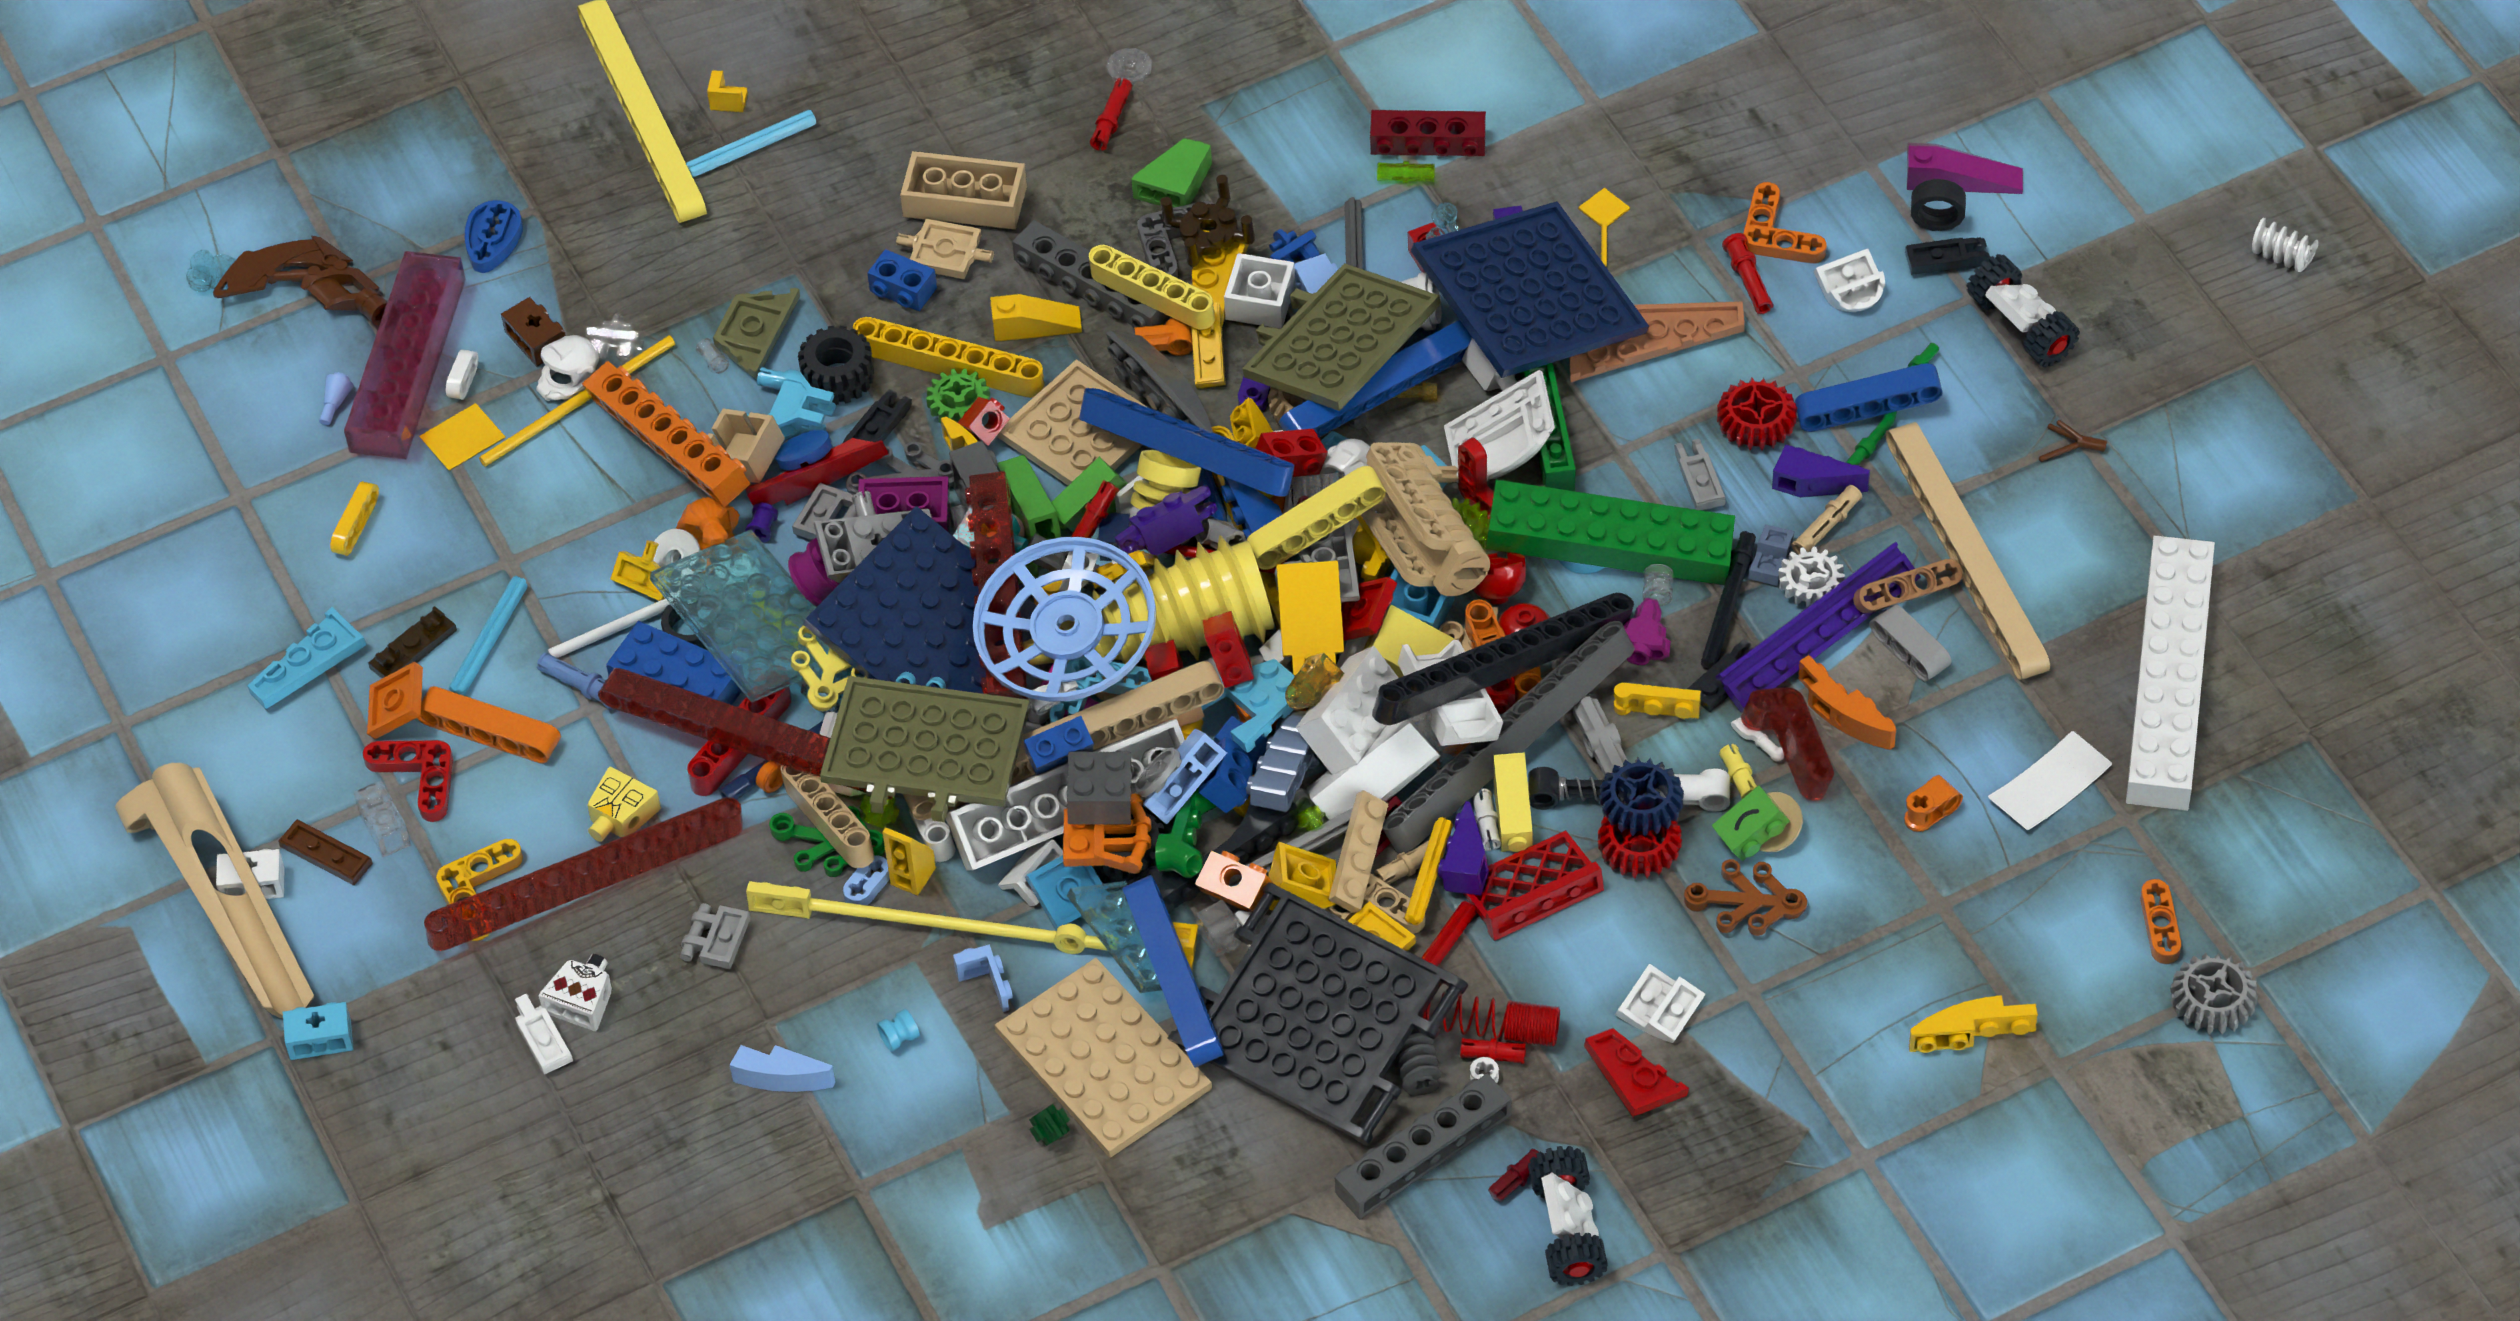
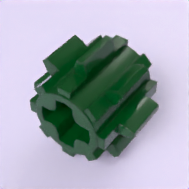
M1054 1104L1029 1119L1033 1125L1029 1130L1037 1142L1042 1140L1046 1146L1071 1130L1067 1125V1122L1071 1120L1063 1107L1058 1110Z

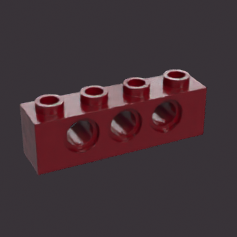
M1371 110V155L1485 156L1486 111Z

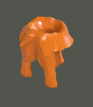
M703 497L688 504L675 528L685 530L696 538L701 550V562L697 575H704L705 577L713 574L709 558L714 554L715 550L728 553L730 560L747 556L732 533L738 524L740 516L738 511L730 505L724 508L710 497Z

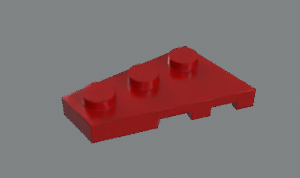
M1614 1028L1585 1039L1584 1047L1632 1117L1688 1095L1689 1088L1681 1081L1676 1083L1666 1075V1069L1659 1064L1653 1065L1642 1056V1050Z

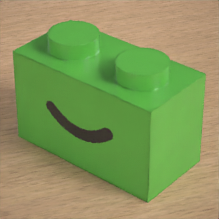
M1758 785L1711 826L1730 850L1744 861L1746 858L1754 856L1771 837L1779 835L1790 820L1771 796Z

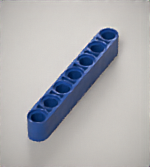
M1149 875L1123 887V892L1191 1063L1196 1068L1223 1056L1224 1051L1153 876Z

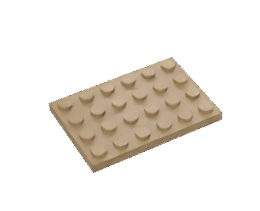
M1094 958L995 1024V1032L1109 1158L1212 1089V1082L1198 1067L1194 1068L1190 1058L1176 1043L1167 1039V1033L1097 958Z

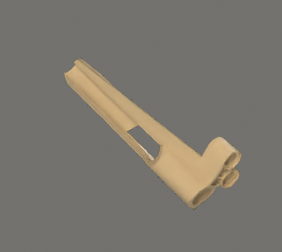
M169 763L158 767L153 772L151 780L135 787L115 805V809L126 832L136 833L148 828L156 830L263 1008L272 1015L282 1019L283 1011H290L298 1007L309 1008L310 1003L314 999V994L200 767L192 768L184 763ZM204 830L220 841L246 889L245 894L238 896L228 895L217 891L212 886L192 845L191 835L193 831Z

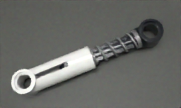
M1550 767L1534 768L1528 773L1530 806L1540 810L1551 809L1558 804L1559 800H1564L1566 797L1569 801L1572 797L1581 798L1583 801L1586 798H1595L1599 801V796L1601 795L1600 785L1604 782V778L1603 780H1593L1592 777H1589L1588 780H1579L1576 776L1574 780H1567L1565 776L1559 777L1558 772ZM1714 768L1707 769L1700 773V775L1674 774V776L1679 777L1681 787L1684 790L1683 805H1700L1704 810L1712 812L1722 811L1729 807L1730 776L1726 771ZM1655 789L1656 791L1660 792V796L1666 798L1665 795L1659 789Z

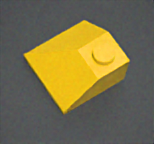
M1279 842L1276 846L1268 876L1273 884L1322 909L1336 905L1329 901L1337 870L1336 860ZM1274 900L1269 909L1274 910L1279 901Z

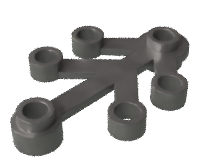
M909 442L905 445V457L910 462L917 461L927 469H915L893 456L892 449L889 446H885L889 452L888 456L876 462L898 473L866 477L864 474L856 472L851 474L846 481L847 492L853 495L858 493L859 484L857 483H859V479L948 476L949 488L953 487L950 460L938 461L922 451V446L918 442Z

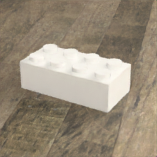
M1375 646L1347 658L1321 693L1319 702L1315 706L1310 707L1295 727L1332 775L1357 765L1386 726L1378 723L1373 718L1372 711L1380 686L1399 677Z

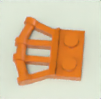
M1136 793L1131 794V813L1134 817L1131 820V824H1068L1067 808L1064 809V867L1105 865L1133 874L1139 873L1143 866L1142 859L1146 851L1151 848V837L1148 835V832L1152 827V821L1146 816L1142 807L1143 800L1141 796ZM1136 833L1134 837L1105 838V834ZM1132 851L1131 855L1127 857L1108 853Z

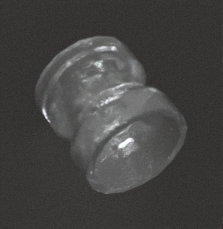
M1654 564L1645 568L1643 600L1646 598L1657 599L1659 606L1667 605L1672 601L1673 588L1671 585L1673 584L1674 572L1670 567L1663 564Z

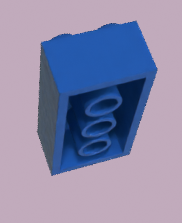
M637 621L606 664L610 683L622 685L624 692L711 730H715L745 688L741 664L641 621Z

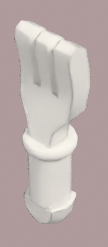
M1746 714L1731 722L1732 728L1746 740L1755 741V745L1764 750L1773 761L1779 762L1784 759L1782 748L1776 746L1766 734H1763L1760 728Z

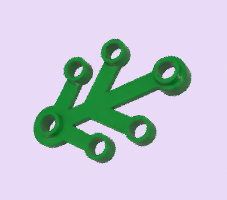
M848 806L850 811L868 830L872 845H875L873 847L874 856H883L885 853L883 835L877 830H869L860 817L859 809L854 806ZM778 813L770 819L771 835L779 841H786L794 837L821 842L808 850L798 851L794 855L795 867L801 872L809 871L813 867V861L836 850L817 828L795 825L793 817L787 813ZM841 855L830 856L824 861L825 873L829 877H838L842 874L843 867L848 865V863ZM802 859H807V860H808V861L805 862V863H800V862H799V861L802 860ZM831 865H838V867L834 869L829 868V866Z

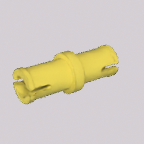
M1728 744L1720 750L1719 756L1728 769L1730 782L1736 785L1741 799H1743L1757 785L1751 776L1752 769L1748 763L1744 762L1737 745L1731 744L1732 752Z

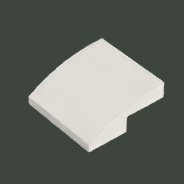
M1649 964L1615 1015L1654 1037L1673 1043L1706 994L1680 976L1675 981Z

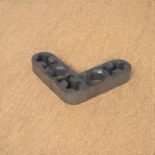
M1202 201L1206 204H1214L1213 202ZM1193 204L1173 208L1174 215L1184 217L1191 210ZM1162 211L1143 215L1139 218L1137 226L1138 236L1148 265L1161 270L1160 264L1165 262L1167 274L1178 278L1177 262L1169 239L1180 237V229L1167 225L1163 228ZM1206 227L1203 230H1210L1215 227ZM1154 246H1162L1165 248V250L1161 253H1153L1150 251V249Z

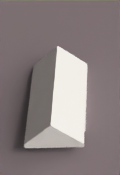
M1409 718L1395 725H1386L1357 765L1333 775L1327 771L1309 785L1307 791L1315 805L1331 820L1352 809L1356 794L1362 790L1384 802L1389 801L1439 758L1440 755L1412 719Z

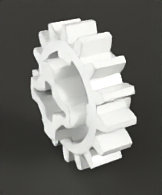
M1804 547L1800 548L1799 555L1790 552L1789 560H1782V567L1779 568L1778 575L1780 580L1779 588L1780 590H1785L1786 598L1794 596L1796 605L1801 601H1806V607H1808L1812 602H1815L1844 580L1843 564H1837V556L1829 558L1828 550L1826 549L1820 554L1817 553L1816 547H1813L1811 552H1806Z

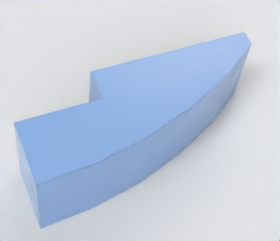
M740 1045L730 1063L733 1082L752 1088L770 1091L801 1092L833 1088L835 1084L832 1065L776 1045L770 1055Z

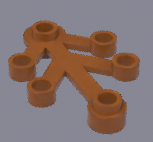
M1728 859L1722 863L1721 875L1725 880L1731 881L1741 892L1708 890L1701 883H1692L1684 892L1685 906L1692 911H1702L1709 903L1741 905L1732 912L1723 911L1718 914L1716 926L1722 933L1732 932L1735 929V925L1761 907L1772 909L1764 915L1754 914L1750 916L1748 930L1755 936L1763 935L1769 926L1782 917L1787 919L1800 917L1807 908V898L1804 893L1797 889H1786L1772 875V868L1766 862H1758L1754 865L1753 879L1758 883H1763L1774 895L1762 894L1740 872V864L1734 859ZM1733 868L1736 871L1728 872L1726 869ZM1763 870L1766 871L1767 874L1761 875L1757 872ZM1693 893H1700L1701 895L1696 896ZM1729 920L1731 923L1723 924L1721 921ZM1754 923H1761L1762 926H1760V927H1755L1753 924H1754Z

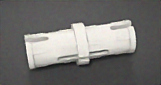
M1481 789L1483 800L1480 798L1479 791L1472 796L1476 812L1475 820L1485 851H1491L1490 839L1493 842L1494 850L1501 846L1497 829L1498 814L1493 809L1491 791Z

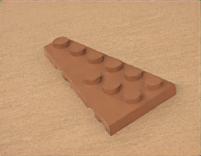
M1743 301L1634 305L1649 325L1647 333L1569 357L1570 383L1744 332Z

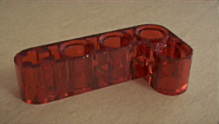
M1788 687L1753 691L1742 712V723L1747 728L1755 731L1774 729L1800 793L1806 799L1812 801L1821 800L1833 779L1834 770L1804 697L1798 690Z

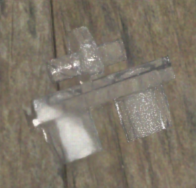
M615 313L612 321L603 320L602 328L587 326L586 335L597 350L599 359L607 358L609 346L618 347L616 357L624 362L633 359L636 356L637 350H643L644 341L640 340L639 332L632 331L633 324L624 322L623 314Z

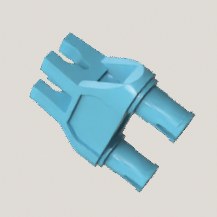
M761 367L757 376V385L780 390L768 415H773L785 437L784 440L812 430L826 431V425L822 423L825 419L824 415L832 416L836 408L835 403H832L834 392L811 387L798 370L789 369L782 372Z

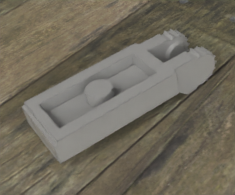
M1700 439L1692 440V450L1695 455L1689 457L1682 443L1674 444L1679 468L1695 509L1706 510L1725 505V495L1708 452L1705 453Z

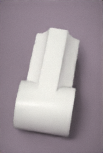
M909 811L925 845L934 851L935 861L944 862L952 858L956 849L949 826L945 822L932 821V818L917 820Z

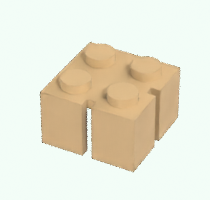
M724 408L711 428L714 434H708L715 447L718 444L721 445L730 455L731 460L737 458L745 466L747 471L744 474L749 482L759 484L785 439L773 415L750 412L747 416L745 411Z

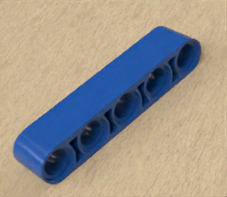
M1925 363L1806 392L1799 395L1795 403L1800 427L1804 431L1813 432L1932 403L1941 398L1943 390L1937 368L1933 364Z

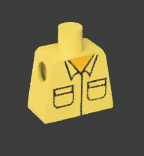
M610 766L587 805L590 820L593 822L592 826L588 829V833L599 842H602L610 832L623 839L629 838L661 809L657 790Z

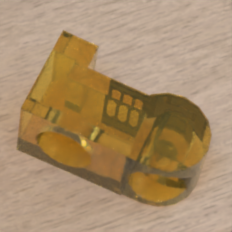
M1325 653L1308 657L1285 692L1287 704L1294 710L1316 706L1320 702L1322 690L1325 686L1338 683L1345 673Z

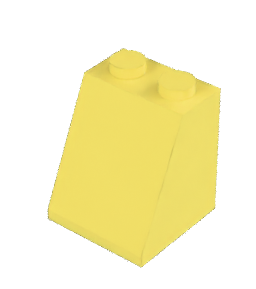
M1390 605L1382 619L1383 624L1377 634L1369 635L1363 650L1375 646L1395 674L1401 678L1404 675L1398 665V659L1402 645L1408 644L1416 656L1438 654L1454 638L1403 610Z

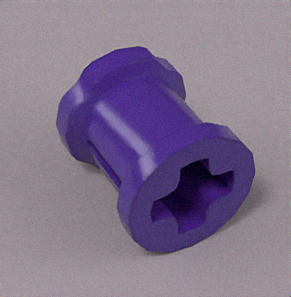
M755 504L752 508L753 518L751 523L747 524L745 534L753 541L767 542L772 535L770 530L772 523L777 520L779 514L770 504Z

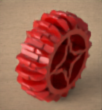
M1751 377L1749 383H1745L1740 379L1738 386L1730 384L1728 392H1723L1721 400L1717 405V422L1720 425L1722 434H1727L1729 442L1736 440L1738 448L1745 444L1748 445L1749 450L1753 446H1759L1761 451H1763L1765 445H1769L1774 449L1776 441L1784 444L1786 436H1791L1793 427L1797 423V406L1792 394L1787 393L1785 386L1777 388L1776 380L1770 384L1766 383L1764 377L1760 382H1755Z
M1603 817L1601 827L1598 830V849L1602 852L1604 862H1610L1612 870L1620 868L1622 876L1627 872H1632L1634 879L1638 873H1644L1648 879L1650 872L1653 871L1660 875L1662 867L1670 869L1672 861H1677L1680 848L1682 847V830L1677 825L1678 821H1671L1669 829L1661 827L1659 833L1664 838V841L1660 844L1657 842V834L1652 830L1648 831L1646 837L1642 831H1637L1632 837L1630 829L1620 832L1618 824L1611 826L1609 817ZM1618 834L1623 836L1624 843L1621 845L1616 840Z

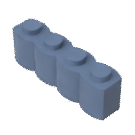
M1294 709L1285 719L1281 718V716L1278 718L1276 732L1274 736L1268 738L1266 753L1264 756L1259 757L1256 773L1254 776H1250L1247 782L1246 793L1250 795L1251 805L1285 812L1289 810L1295 793L1300 788L1305 772L1310 767L1315 754L1295 728L1307 711Z

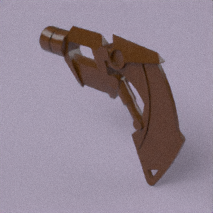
M311 236L312 239L291 241L269 246L254 252L244 251L225 272L213 291L215 298H224L265 290L267 282L269 284H274L277 281L302 282L300 287L303 290H308L325 305V310H359L373 324L378 326L389 321L393 314L392 305L378 293L380 287L360 269L347 267V264L353 260L317 236ZM289 266L308 267V269H292L291 271H281L285 267ZM353 283L361 291L359 293H350L342 285ZM227 284L228 289H227V290H223V288H224L225 285Z

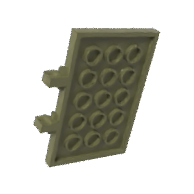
M1344 263L1316 293L1312 294L1297 288L1291 293L1290 301L1292 308H1298L1299 310L1281 329L1275 327L1268 328L1263 323L1256 329L1258 343L1264 347L1242 368L1244 377L1340 411L1441 305L1440 296Z
M848 676L821 770V783L865 788L866 795H871L872 813L884 814L883 805L887 804L888 796L895 797L896 793L928 797L929 802L935 803V807L931 808L932 821L945 822L948 806L955 807L957 801L1004 807L1030 711V700Z

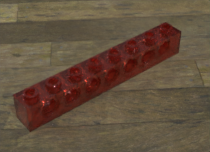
M1005 471L969 476L970 487L965 488L967 506L972 505V514L967 515L968 528L970 533L974 532L975 540L969 543L972 560L976 559L977 568H972L974 587H979V594L996 569L1011 556L1015 555L1010 486ZM987 505H995L989 510H983ZM989 532H997L994 536H985ZM991 559H999L994 564H988V561ZM1015 573L996 592L989 605L988 612L1004 613L1003 615H1006L1012 600L1019 593L1018 577ZM975 595V596H974L975 606H976V603H977V600H978L979 595ZM1020 610L1018 611V613H1017V615H1016V617H1018V618H1021V611H1020ZM985 624L986 647L993 663L998 664L1010 658L1011 656L1007 651L1005 643L1000 646L994 645L997 641L1004 640L1003 627ZM1013 629L1014 643L1020 653L1024 650L1022 630ZM979 655L980 666L986 669V677L981 678L983 694L1028 700V697L1013 692L990 674ZM1020 667L1003 674L1009 681L1027 689L1026 672Z

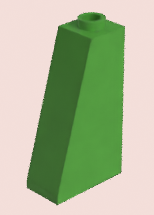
M1021 455L998 462L997 470L999 472L1003 471L1008 480L1009 488L1005 490L1010 498L1011 511L1024 525V538L1029 542L1034 534L1047 540L1060 538L1061 533L1056 510L1026 456Z

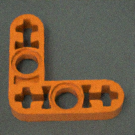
M1771 182L1758 184L1754 189L1743 233L1748 239L1747 246L1750 252L1755 255L1805 263H1819L1824 260L1827 245L1822 236L1773 228L1780 202V189ZM1765 195H1770L1768 198V205L1763 204V198L1765 197ZM1763 214L1768 216L1769 219L1759 222L1754 217ZM1754 238H1759L1758 242H1754ZM1780 241H1789L1790 243H1792V246L1788 248L1779 247L1777 243ZM1816 247L1815 251H1811V248Z

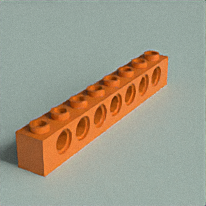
M607 361L582 383L597 405L724 508L750 485L744 474L747 469L737 458L731 460L727 451L719 444L715 447L713 441L703 431L697 433L696 427L687 418L681 420L680 415L671 405L665 407L661 398L653 391L649 394L647 388L639 379L631 380V375L621 365L617 368Z

